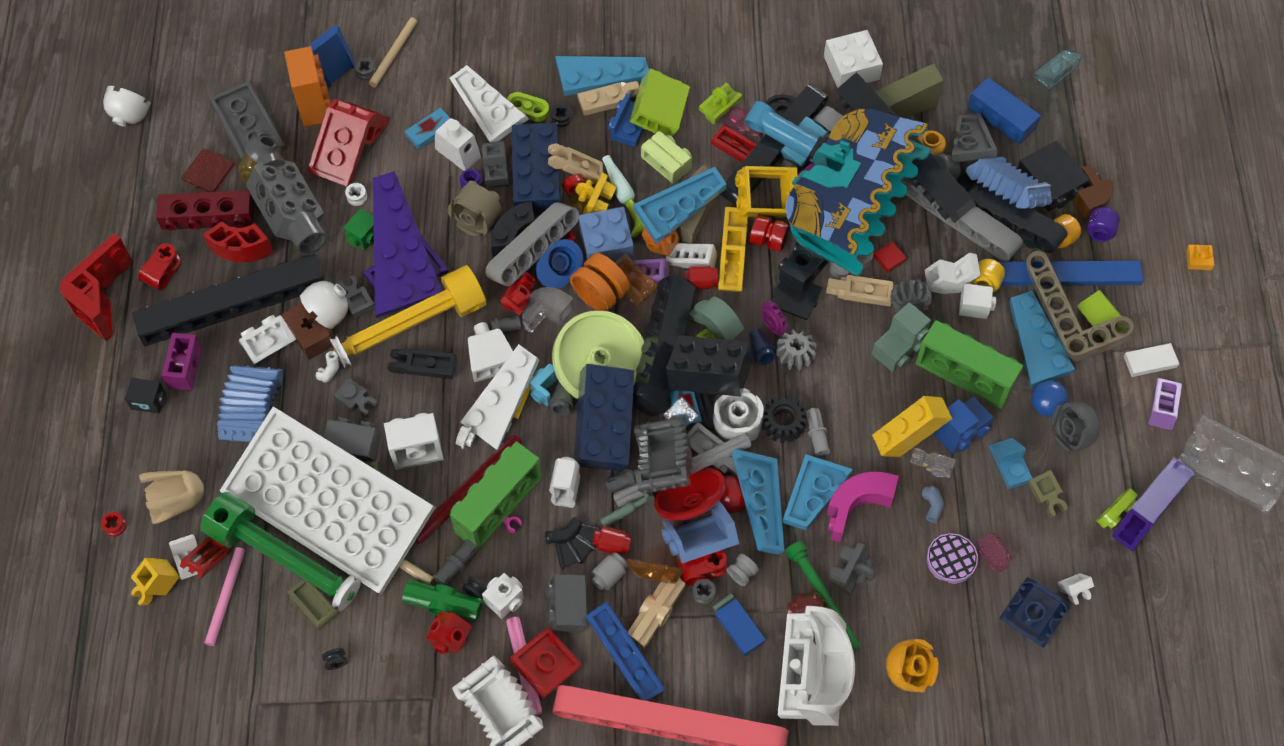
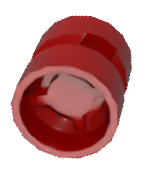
M758 214L752 227L749 243L760 247L766 244L768 249L781 253L790 224L779 220L773 223L771 218Z

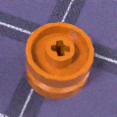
M594 253L584 263V267L578 268L570 276V283L575 292L588 306L596 311L608 312L616 304V299H621L630 290V283L624 272L611 259L600 253Z

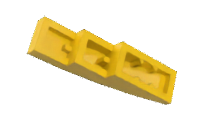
M725 207L718 287L720 291L742 292L748 217H740L739 210L735 207Z

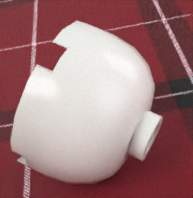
M108 86L103 103L104 110L113 118V123L125 127L126 123L136 124L145 118L151 105L150 101L144 103L145 98L123 88H120V91L117 92L113 91L114 86Z
M327 281L316 282L308 286L300 295L301 302L308 313L314 311L318 316L315 320L330 329L334 328L344 319L348 310V302L345 297L346 291L339 284L334 285Z

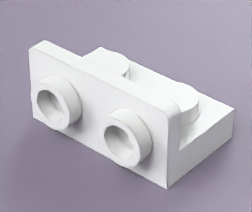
M273 314L261 321L263 326L255 330L251 327L241 333L242 338L239 339V343L243 346L253 364L258 363L296 340L281 315L275 318Z

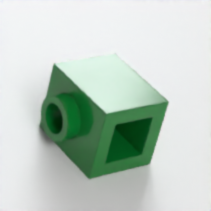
M360 208L343 229L346 241L355 248L358 246L365 251L370 245L374 244V216Z

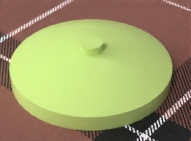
M589 311L579 314L568 321L556 337L552 351L555 374L564 389L576 399H578L580 371L586 364L634 370L635 382L636 368L640 362L641 348L644 340L629 321L617 314L607 311Z

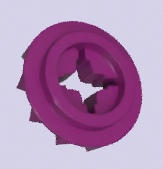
M771 300L762 303L761 315L768 329L778 336H782L784 332L787 333L788 323L778 305Z

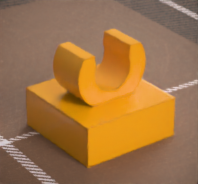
M1188 245L1186 249L1188 269L1212 270L1214 267L1212 245Z

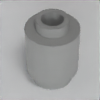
M615 552L611 556L607 555L591 572L593 577L591 581L600 590H610L626 573L625 570L628 568V564Z

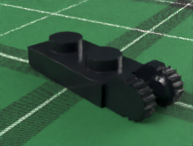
M418 349L391 350L390 356L393 359L406 361V363L389 362L387 369L392 373H406L453 379L457 362V355L454 353Z

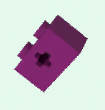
M172 333L161 375L169 389L193 390L203 349L196 335Z

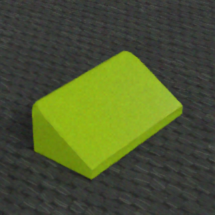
M1098 290L1077 305V308L1093 327L1121 316L1101 290ZM1118 326L1115 330L1121 334L1127 328Z

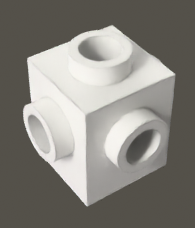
M503 573L499 578L495 577L487 586V590L482 593L484 603L503 619L510 611L515 612L522 605L524 599L523 586L515 577L509 578Z

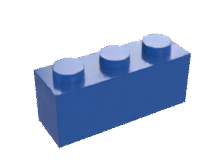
M990 78L981 83L970 95L968 107L975 114L981 113V116L990 125L1001 130L1009 139L1016 141L1018 144H1021L1037 128L1041 115Z

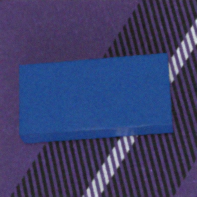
M737 599L715 612L716 618L744 656L766 642V639Z

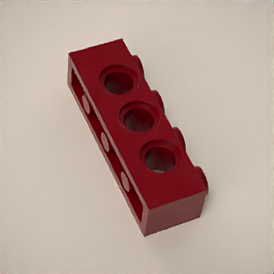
M249 190L158 194L156 220L161 230L167 231L213 228L220 222H224L230 227L242 228L253 224L255 202Z

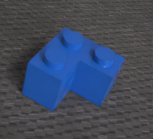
M972 397L964 404L958 399L947 407L952 420L933 434L953 455L959 450L963 452L973 443L972 440L976 437H984L991 430L990 425L993 417L975 397Z

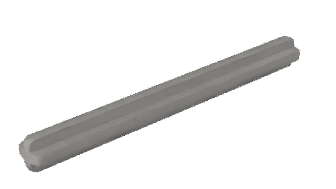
M744 433L692 457L691 474L732 456L731 453L737 449L745 450L751 447L748 435ZM637 483L613 495L618 507L644 496L643 493L638 491Z

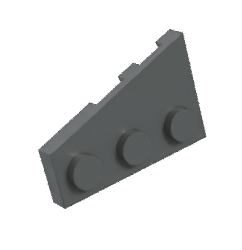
M981 113L959 115L952 151V161L961 162L997 157V148Z

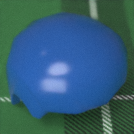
M1050 380L1041 382L1031 392L1032 407L1040 415L1049 418L1053 417V412L1057 406L1068 402V393L1059 382Z

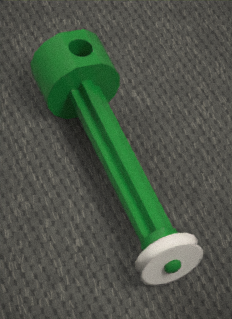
M230 492L220 494L211 503L201 522L200 529L202 533L226 548H231L242 540L327 593L328 596H334L332 608L338 607L339 612L344 611L354 600L361 586L360 579L355 581V576L351 575L343 582L342 577L337 576L252 523L255 517V508Z

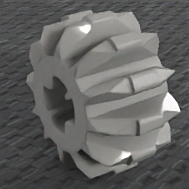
M794 329L790 335L784 332L782 339L777 341L778 349H776V355L780 357L781 365L788 363L789 370L796 366L800 371L802 365L809 367L811 360L816 358L815 351L817 345L815 342H812V335L804 336V330L800 334H796Z

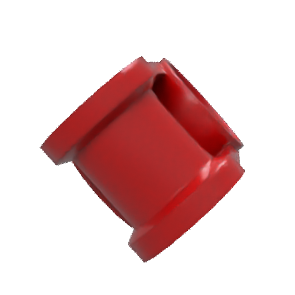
M168 243L159 245L140 269L139 280L159 291L165 289L181 265V259L176 254L174 246Z
M723 550L685 563H681L679 558L677 559L681 578L685 586H692L700 579L710 580L721 577L727 570V558ZM717 560L719 565L715 566L712 561Z

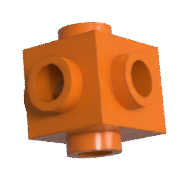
M644 228L642 233L650 252L666 256L671 255L680 240L676 229L658 244L654 242L646 228Z

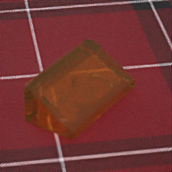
M625 254L615 264L624 272L630 283V290L626 295L637 306H640L656 290L657 285Z
M628 558L625 561L637 578L676 584L683 573V568Z

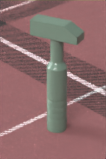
M652 492L643 493L644 497L639 500L630 502L601 518L603 526L608 527L634 512L637 507L646 502L649 506L654 504Z

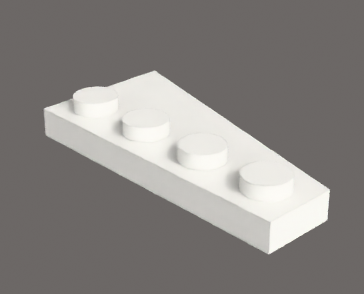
M466 65L450 77L451 82L490 143L498 142L511 133L512 125L523 124L529 120L525 114L518 110L469 66Z

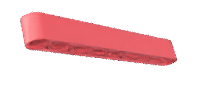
M571 686L557 687L552 710L554 715L566 719L706 746H786L789 733L786 728Z

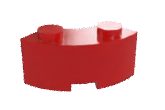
M220 222L203 234L208 248L215 255L228 261L252 262L261 260L274 253L269 239L255 223L248 227L235 228Z

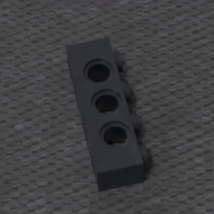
M797 243L792 250L791 256L788 259L784 258L778 267L780 270L779 280L803 293L829 261Z

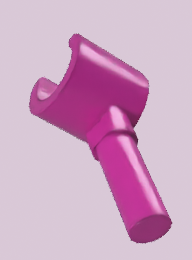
M507 516L503 523L506 524V528L510 533H515L516 531L510 527V523L516 522L521 526L522 522L518 517L513 516L509 518Z

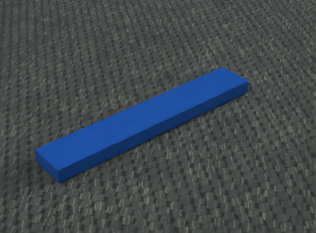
M1037 261L1032 263L1031 266L1038 269L1044 265ZM1050 261L1061 286L1142 285L1143 283L1140 261ZM1000 262L1005 270V277L1001 286H1033L1027 273V262ZM1044 282L1041 286H1053V284Z

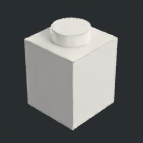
M964 283L960 297L959 315L987 319L989 312L994 311L996 297L992 296L993 287Z

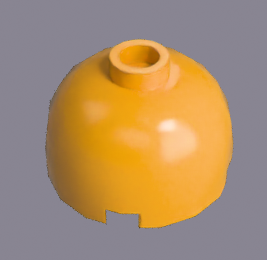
M908 639L897 643L889 651L886 659V670L891 682L901 690L909 692H924L928 686H932L938 675L939 664L937 657H933L931 650H934L932 645L921 639Z

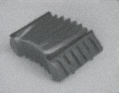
M669 418L668 420L635 425L634 433L640 453L639 465L637 466L639 472L636 473L638 491L647 494L648 492L691 485L689 476L692 475L690 469H692L691 462H693L684 418Z

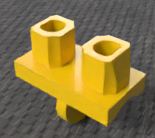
M601 173L594 188L592 187L593 182L591 180L577 185L576 192L580 195L579 201L584 202L586 198L589 199L582 215L607 210L609 204L599 200L598 197L600 195L611 200L615 192L616 186L606 181L608 175Z

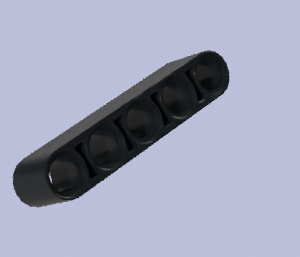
M973 182L966 190L973 198L975 206L1015 232L1023 241L1044 252L1053 253L1068 235L1067 230L1061 224L1030 208H1017L1016 203L1009 204L1010 199L1003 200V195H995L996 191H989V187L983 188L982 183Z

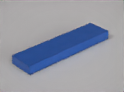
M605 602L585 616L639 700L649 701L665 690L608 602Z

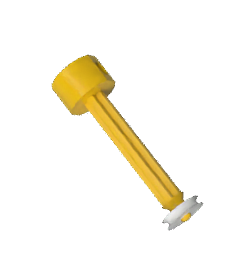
M465 265L441 277L445 288L444 291L350 337L347 336L343 343H340L337 336L335 339H330L334 347L333 351L338 354L343 367L345 368L348 364L351 365L347 356L357 355L452 307L455 308L458 315L462 318L486 306L483 291L469 266Z

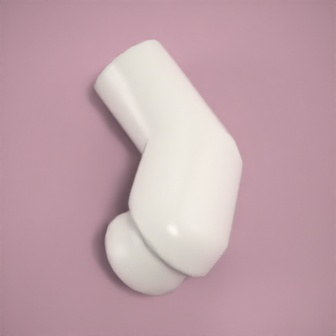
M329 351L326 354V369L319 368L318 372H316V379L323 381V383L330 382L339 369L338 354L335 351Z

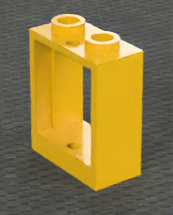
M745 166L737 171L735 177V184L738 187L736 206L740 217H757L759 214L766 217L787 218L786 202L794 187L792 182L795 177H798L797 168ZM749 178H780L782 209L751 208Z

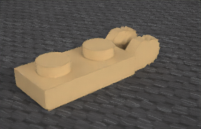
M557 143L548 146L549 154L553 155L548 158L549 166L555 169H563L573 175L580 174L584 180H591L594 184L597 183L601 173H603V162Z

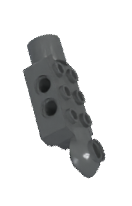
M261 133L259 136L252 137L246 142L245 151L258 164L254 166L246 186L273 234L276 237L291 240L300 254L307 255L318 251L327 242V235L320 225L324 214L322 208L296 164L282 158L277 138L270 133Z

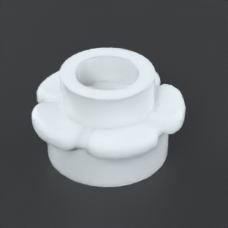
M462 426L458 433L456 445L461 446V449H465L466 446L471 447L476 434L472 432L473 428L471 426L469 428Z

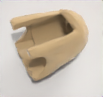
M157 471L139 475L141 483L153 481L145 488L146 500L148 501L146 506L150 511L149 514L153 524L166 521L194 508L203 498L204 485L198 475L191 471Z

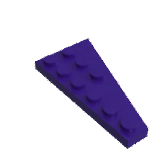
M395 171L374 177L375 316L378 318L411 307L442 292V289Z

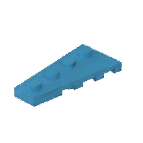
M555 56L564 96L621 82H641L642 78L649 71L645 57Z
M713 167L635 203L634 211L654 242L658 244L726 189L727 184L716 167Z
M1033 291L1011 297L1009 304L1015 329H1017L1019 336L1018 342L1024 357L1023 363L1029 378V388L1035 387L1041 382L1053 381L1073 374L1075 368Z
M737 449L731 454L758 551L779 555L784 552L777 459Z

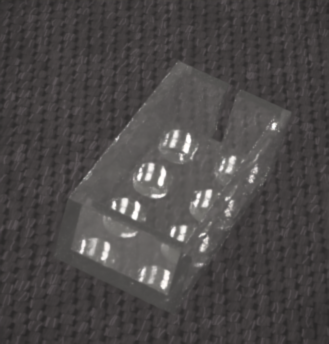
M1204 415L1201 416L1177 459L1194 471V476L1265 513H1268L1274 506L1284 488L1283 455Z

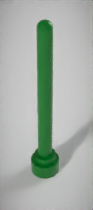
M798 541L785 550L790 560H794L795 563L800 565L825 608L837 612L846 623L808 561V554L806 553L808 549L803 541ZM846 623V633L850 639L852 649L857 651L860 648V644Z

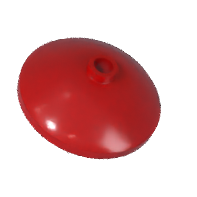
M703 468L689 476L691 485L659 490L654 498L656 512L662 518L672 521H684L703 515L712 509L723 496L726 488L723 475L716 469Z

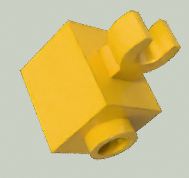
M144 558L131 576L137 584L133 588L131 595L139 597L142 595L138 604L148 605L152 601L153 595L166 596L180 576L167 559Z

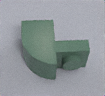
M715 296L710 300L704 299L698 302L689 313V317L693 322L706 325L709 332L718 339L733 340L744 330L735 312L724 301Z

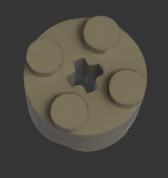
M469 181L448 206L449 217L451 220L454 217L458 221L456 226L465 233L472 236H479L482 233L485 235L501 215L500 196L495 191H488L476 182Z

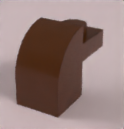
M1091 164L1082 167L1083 172L1090 181L1087 188L1077 192L1073 205L1084 221L1089 220L1090 214L1094 209L1107 207L1113 193L1111 180L1108 179L1102 182L1099 173L1094 171Z

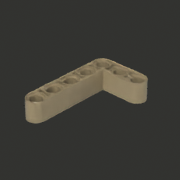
M1035 251L1027 257V273L1051 325L1071 361H1082L1122 345L1131 339L1134 325L1131 319L1125 316L1116 317L1082 331L1046 254ZM1038 261L1043 263L1044 266L1037 269L1031 265ZM1050 282L1053 284V287L1044 289L1041 287V284ZM1058 302L1063 305V308L1054 310L1050 306ZM1064 323H1069L1073 328L1070 331H1064L1060 326ZM1118 326H1124L1128 329V332L1120 334L1115 329ZM1096 335H1102L1106 340L1103 343H1096L1092 338ZM1073 344H1079L1082 346L1083 350L1080 352H1073L1071 351L1070 346H1072Z

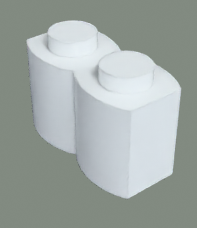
M562 457L555 461L549 489L552 494L551 502L554 505L569 508L575 506L581 476L579 474L580 466L573 458Z

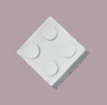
M868 30L826 40L824 58L837 88L856 72L866 83L880 80L883 63Z
M420 413L412 418H396L388 423H384L388 449L395 470L444 460L433 413Z

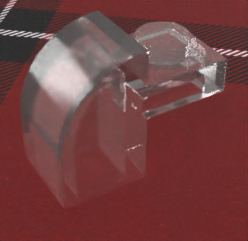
M543 287L535 290L529 295L530 306L525 309L522 315L524 329L532 333L545 317L561 326L575 310L574 298L554 287Z

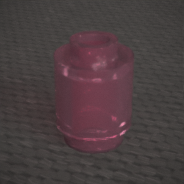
M990 533L977 541L978 551L991 571L1001 572L1011 565L1010 561L1013 557L1000 537Z

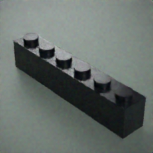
M676 274L661 279L657 284V293L651 307L650 321L646 328V338L641 348L640 362L636 368L637 374L633 386L632 406L651 417L667 411L671 390L669 388L666 368L678 335L684 336L696 288V286Z

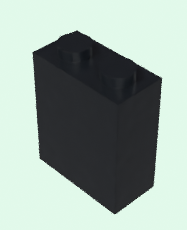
M1057 140L1021 159L1017 168L1021 169V173H1027V177L1033 176V180L1038 179V184L1045 182L1051 185L1052 203L1044 206L1048 212L1055 208L1060 209L1064 207L1068 201L1076 197L1078 191L1087 188L1090 181L1088 176Z

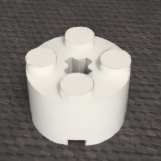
M744 388L741 397L722 395L716 401L713 420L715 431L721 441L725 443L744 433L748 435L750 441L758 437L762 427L764 411L760 398Z

